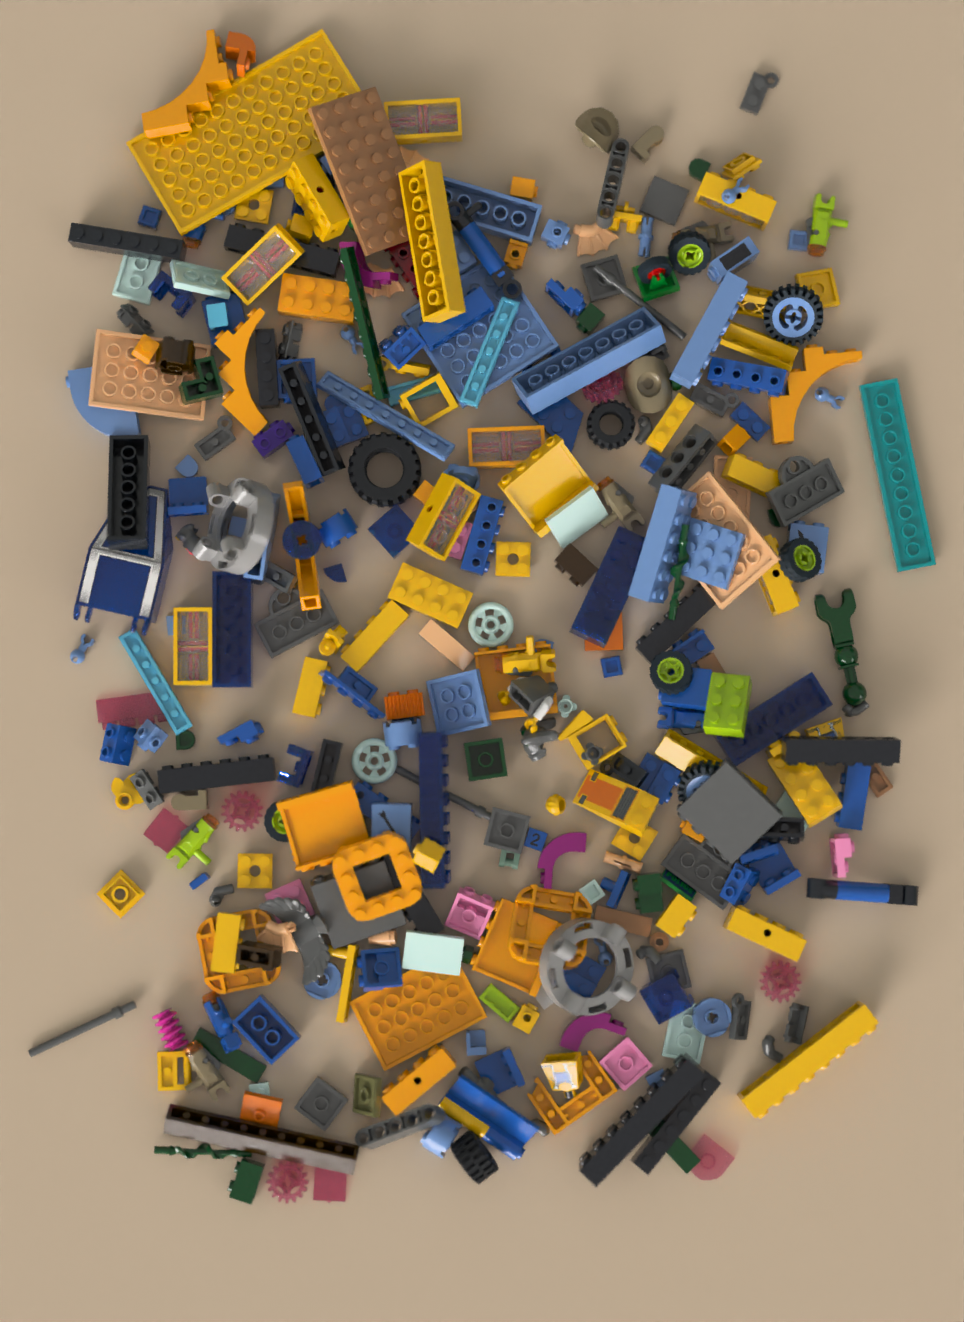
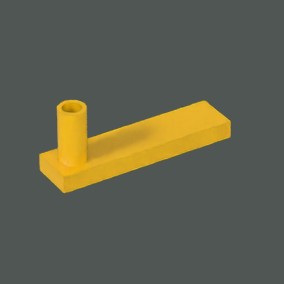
M327 944L331 957L346 959L336 1022L345 1023L348 1021L349 1002L352 997L357 966L356 958L360 945L348 944V948L339 947L333 949L332 945Z

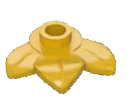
M134 774L129 775L124 781L115 777L111 784V790L116 796L115 803L122 810H128L134 804L144 802L129 779ZM125 796L129 799L127 804L122 802V798Z

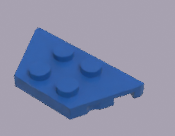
M567 397L535 414L529 411L522 400L517 402V405L539 425H544V430L550 436L556 434L562 438L565 446L572 452L584 413Z

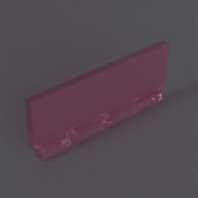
M151 693L96 700L98 723H102L103 730H106L107 723L117 724L116 721H119V724L122 726H136L135 718H138L139 725H143L147 719L155 723V715H157L158 722L167 721Z

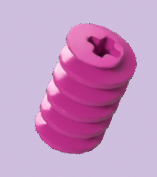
M172 1008L152 1017V1019H159L155 1026H162L158 1034L165 1033L161 1041H168L164 1048H171L170 1051L182 1047L189 1042L188 1040H182L186 1034L184 1032L179 1033L183 1026H176L180 1019L173 1018L177 1012L170 1011Z

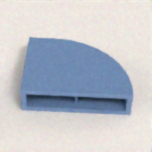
M92 367L68 370V376L65 377L67 388H70L77 410L93 428L106 436L141 435L138 412L88 406Z
M271 493L274 503L271 534L262 556L248 572L244 573V578L263 581L275 537L281 494Z

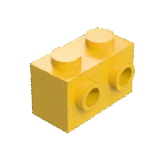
M676 893L654 924L675 939L676 936L680 937L685 931V923L695 917L697 914L695 909L697 907Z

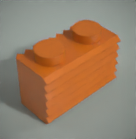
M418 689L407 690V694L399 695V692H390L388 697H384L387 720L425 716L423 693H418Z

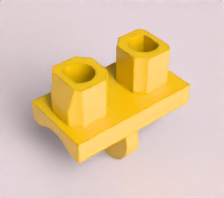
M625 201L624 206L617 205L613 224L608 230L618 231L619 224L622 222L627 223V233L636 234L638 226L641 224L642 215H636L635 208L628 207L629 201Z
M338 625L334 631L330 628L319 644L320 653L324 656H330L333 653L336 655L341 649L348 632L341 625Z

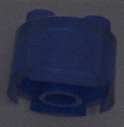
M301 520L291 523L285 529L282 542L285 551L293 558L308 559L319 551L322 537L319 529L313 523ZM304 534L307 543L299 545L297 537H301Z

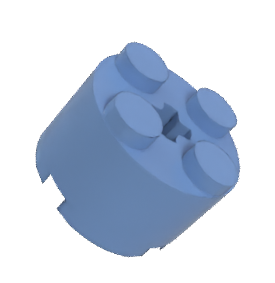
M413 717L394 719L390 724H387V721L383 722L385 746H389V750H398L404 745H408V748L420 747L421 742H423L421 718L418 717L416 721H414Z
M445 1114V1119L442 1123L433 1126L431 1131L425 1132L420 1141L423 1143L422 1147L443 1159L446 1150H449L450 1144L455 1140L459 1133L458 1129L462 1127V1124Z

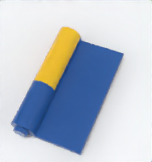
M461 1075L438 1104L439 1107L444 1109L446 1115L474 1132L478 1137L512 1160L521 1158L525 1152L524 1145L540 1128L464 1075Z

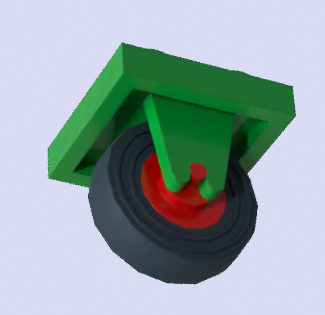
M655 256L647 259L641 265L632 267L634 278L644 302L680 291L678 280L668 256Z

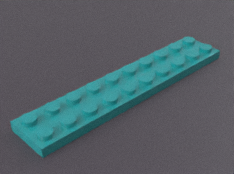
M894 378L860 385L859 390L897 572L936 565L898 379Z

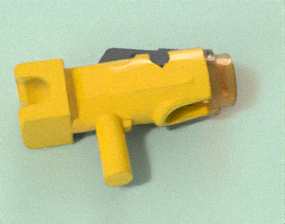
M533 635L526 636L527 650H525V653L499 654V656L495 657V671L501 674L530 677L533 671H542L543 673L555 672L556 663L547 661L548 659L555 658V650L541 649V652H535Z

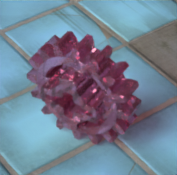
M614 370L583 387L582 391L586 400L590 399L591 403L596 400L598 404L601 401L606 403L609 398L615 399L614 395H620L619 390H623L624 382L620 373H616Z
M239 790L237 791V796L231 793V799H224L227 805L221 806V808L225 809L221 816L227 817L223 822H230V829L236 826L237 832H239L240 828L247 832L248 826L254 829L253 823L259 824L260 822L257 818L263 817V814L259 813V810H262L263 807L258 806L261 800H254L255 794L248 796V791H245L244 795H242ZM239 798H245L251 802L245 804ZM233 803L234 810L233 813L230 814V806ZM240 806L241 808L249 807L245 811V816L243 814L236 815L240 811ZM255 808V814L252 819L250 817L251 810ZM237 818L242 819L245 824H238L234 820Z
M779 960L778 965L772 961V967L765 965L764 967L767 971L760 972L764 977L759 979V982L764 984L760 989L766 990L764 995L766 997L771 995V1001L777 998L779 1003L782 1002V998L788 1002V996L790 995L795 998L796 996L793 992L800 991L797 984L802 983V981L797 980L800 973H794L796 967L789 968L790 963L786 962L783 965L782 960ZM780 969L778 973L771 974L772 971ZM789 973H790L791 976H792L793 983L789 982V979H788ZM782 977V980L788 985L779 984L778 986V983L772 978L781 979ZM768 980L773 985L772 991L768 987ZM789 989L788 992L780 994L782 990Z
M280 1161L279 1167L274 1165L272 1167L274 1172L268 1173L271 1179L266 1181L267 1184H271L267 1190H273L271 1197L278 1196V1202L283 1198L286 1204H288L290 1199L296 1202V1196L302 1198L303 1194L301 1191L306 1192L308 1188L304 1185L309 1183V1180L304 1179L308 1173H302L304 1166L302 1165L298 1168L296 1162L291 1165L290 1161H287L285 1165ZM284 1170V1174L282 1176L276 1177L278 1172ZM292 1170L295 1171L299 1175V1177H296L292 1173ZM287 1174H288L289 1181H292V1182L290 1183L288 1189H287L286 1182H283V1181H285V1179H286V1177H287ZM300 1186L296 1192L291 1194L294 1187ZM277 1187H280L283 1190V1193L280 1192L277 1189Z

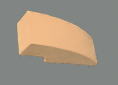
M432 619L419 632L421 637L461 671H464L475 658L474 655Z

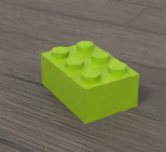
M711 673L703 721L705 734L744 738L752 690L750 676Z

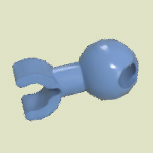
M742 177L739 178L733 189L723 191V202L726 204L734 203L737 194L747 192L750 185L739 187L743 180Z
M343 326L340 335L343 339L350 342L352 352L356 355L355 343L360 345L362 349L363 343L358 342L356 339L355 329L352 326ZM344 327L348 328L347 332L343 331Z
M824 387L817 388L814 394L817 401H828L834 409H841L834 400L839 399L842 401L845 399L843 396L835 397L829 394V391Z
M86 634L81 636L79 648L74 649L70 654V659L73 663L79 664L84 661V652L94 644V639L85 644Z
M594 938V943L598 946L600 952L598 962L602 966L610 965L613 961V956L607 951L606 943L603 942V946H601L597 942V938ZM605 960L609 961L608 965L604 964Z

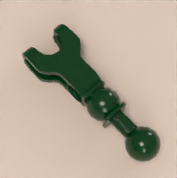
M850 588L842 591V605L839 608H831L828 606L825 596L817 594L814 596L816 615L828 625L834 649H836L834 659L840 666L838 670H844L847 684L842 691L843 698L852 706L860 705L865 701L867 691L865 686L858 682L855 667L859 666V663H857V649L852 646L855 643L850 624V617L856 609L853 591Z

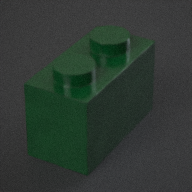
M245 1157L242 1158L241 1162L237 1161L234 1172L237 1173L235 1181H230L227 1190L231 1192L229 1198L251 1205L265 1164Z

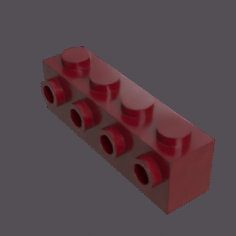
M410 241L384 249L385 253L388 251L391 255L390 261L393 266L400 268L403 272L400 274L406 284L410 282L413 287V294L419 299Z

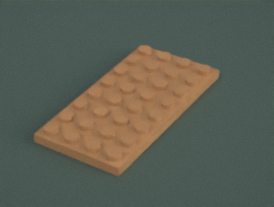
M376 87L310 107L308 113L364 256L409 241L398 175L399 172L407 169Z

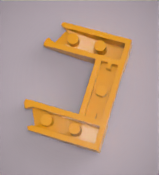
M588 1050V1055L581 1057L583 1075L591 1086L566 1104L559 1107L539 1077L534 1080L537 1086L533 1094L527 1093L528 1098L554 1136L618 1091L590 1050Z

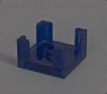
M162 270L148 287V290L153 292L152 296L159 301L163 299L167 292L176 297L171 306L181 318H184L197 301L192 292L174 288L172 277Z
M395 504L369 527L368 531L386 549L388 554L393 559H396L401 554V551L410 544L406 541V538L414 523Z
M289 744L287 753L301 759L295 764L293 771L296 772L295 776L286 772H279L276 781L296 788H302L314 752Z
M676 968L667 972L664 977L657 981L649 982L642 986L639 991L659 1025L691 1008L695 1002L692 995H687L678 980L680 975Z

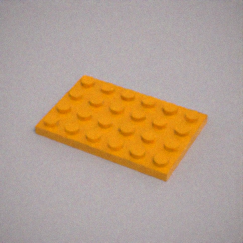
M462 966L460 968V976L408 970L402 974V987L368 991L349 1002L384 1071L487 1018Z

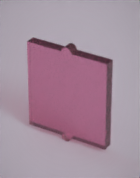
M163 808L143 835L154 842V846H159L166 853H169L181 838L180 832L188 826L178 819L179 816H175L166 808Z
M315 1167L313 1200L327 1201L328 1203L331 1201L345 1202L347 1174Z

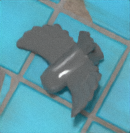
M276 897L260 904V909L272 913L283 923H295L296 930L291 934L303 959L304 975L302 983L306 986L311 982H316L319 977L323 976L324 969L328 967V961L331 959V955L328 952L329 947L322 938V933L328 934L329 928L321 914L317 913L314 916H310L305 905L301 904L298 899H290L288 897L284 899Z

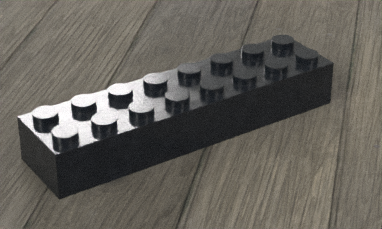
M687 1052L684 1055L680 1054L673 1061L675 1063L671 1069L666 1068L660 1075L661 1079L657 1083L653 1082L646 1089L648 1092L643 1097L639 1096L633 1102L634 1107L630 1111L625 1110L619 1117L621 1120L616 1125L613 1123L606 1130L607 1135L603 1139L601 1137L598 1138L592 1145L594 1148L589 1153L586 1151L579 1158V1171L595 1187L619 1165L705 1076L703 1068Z

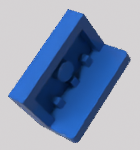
M107 723L100 760L129 766L135 740L133 736L136 734L137 729Z
M735 863L720 892V897L733 905H744L749 901L751 897L750 892L759 881L758 876L761 871Z

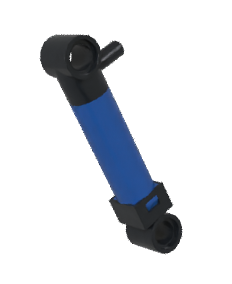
M452 201L448 203L451 223L499 288L503 285V293L507 298H518L522 293L521 284L517 280L512 279L514 274L471 217L483 207L478 201L467 210L460 202ZM454 206L460 208V214L456 217L450 214V209ZM510 284H516L518 287V291L514 295L507 292V287Z
M807 878L806 897L917 906L919 886Z

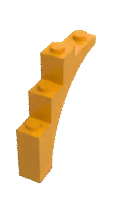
M214 29L206 31L207 46L205 57L192 83L182 94L168 104L155 110L141 113L143 130L148 139L193 131L192 123H195L193 113L212 109V102H214L213 91L232 88L231 80H234L232 68L229 69L227 63L224 62L223 54L219 51V48L222 47L221 38L216 36Z
M261 307L258 310L254 308L247 315L249 319L245 323L241 321L234 328L235 334L230 330L226 332L222 330L215 337L217 341L214 343L231 359L230 362L225 360L219 367L221 370L218 373L219 376L234 389L233 392L229 390L222 397L224 400L222 405L254 436L269 422L260 412L251 396L245 370L246 352L250 338L257 324L266 314Z
M817 344L807 345L801 351L803 371L798 368L791 369L786 385L787 396L779 395V397H770L768 399L772 445L791 444L794 441L796 413L809 387L819 377L832 369L844 364L860 362L862 351H856V348H851L841 353H837V350H829L824 354L823 347H818Z
M303 482L283 483L302 611L321 608L319 576L311 533L310 514Z

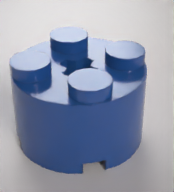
M346 508L343 509L344 514L340 515L338 512L321 523V529L314 528L326 548L330 546L333 549L341 543V538L346 536L348 539L357 533L355 529L358 526Z

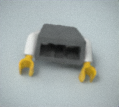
M538 675L518 677L516 680L511 681L507 691H499L497 697L503 706L508 705L512 699L529 717L534 716L533 719L530 718L525 721V727L528 729L533 725L530 731L535 733L538 730L536 723L538 720H542L552 706L553 696L558 691V686L555 682L546 683Z

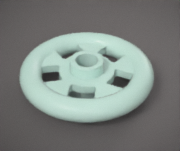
M486 602L478 605L471 612L468 620V630L473 640L479 645L489 648L504 644L511 637L514 628V621L510 611L502 604L496 602ZM485 610H494V616H486ZM501 615H503L506 620V623L502 625L500 624V621L498 619V617ZM477 618L483 619L481 627L476 626ZM492 621L494 622L495 626L493 628H488L487 623ZM501 629L504 633L501 637L497 638L494 634ZM482 631H484L487 634H490L488 639H484L480 636Z
M370 738L362 741L355 748L351 760L354 773L359 779L369 784H380L390 779L396 770L398 762L395 750H389V746H385V740L379 738ZM370 746H379V752H370ZM362 752L367 754L365 762L359 761ZM388 753L390 761L384 762L382 754ZM374 757L378 759L376 765L371 763V759ZM365 766L372 770L370 775L362 771ZM384 766L386 772L379 776L377 770Z

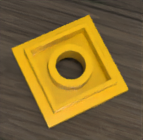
M743 152L722 167L724 171L720 174L724 178L737 182L739 178H744V174L757 170L762 160Z
M262 189L236 204L234 219L268 225L274 191ZM252 201L259 202V208L256 210L250 209V203Z
M496 541L495 576L530 577L531 542ZM511 554L518 556L519 561L515 565H511L507 560Z
M647 825L639 841L632 843L629 840V835L632 832L620 827L611 844L641 861L658 831Z
M238 853L237 888H272L273 854ZM253 865H257L261 869L258 876H253L250 873V868Z
M122 869L97 893L120 919L146 894ZM119 888L123 889L126 893L125 898L122 900L116 897V891Z

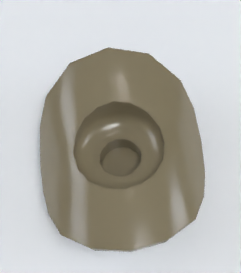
M602 107L591 108L583 112L575 121L577 129L583 133L582 141L586 146L590 148L597 146L605 153L611 151L613 142L619 136L618 121L612 112Z
M643 356L634 360L626 369L624 383L628 400L633 408L642 413L659 412L665 409L671 401V380L663 360L655 356Z

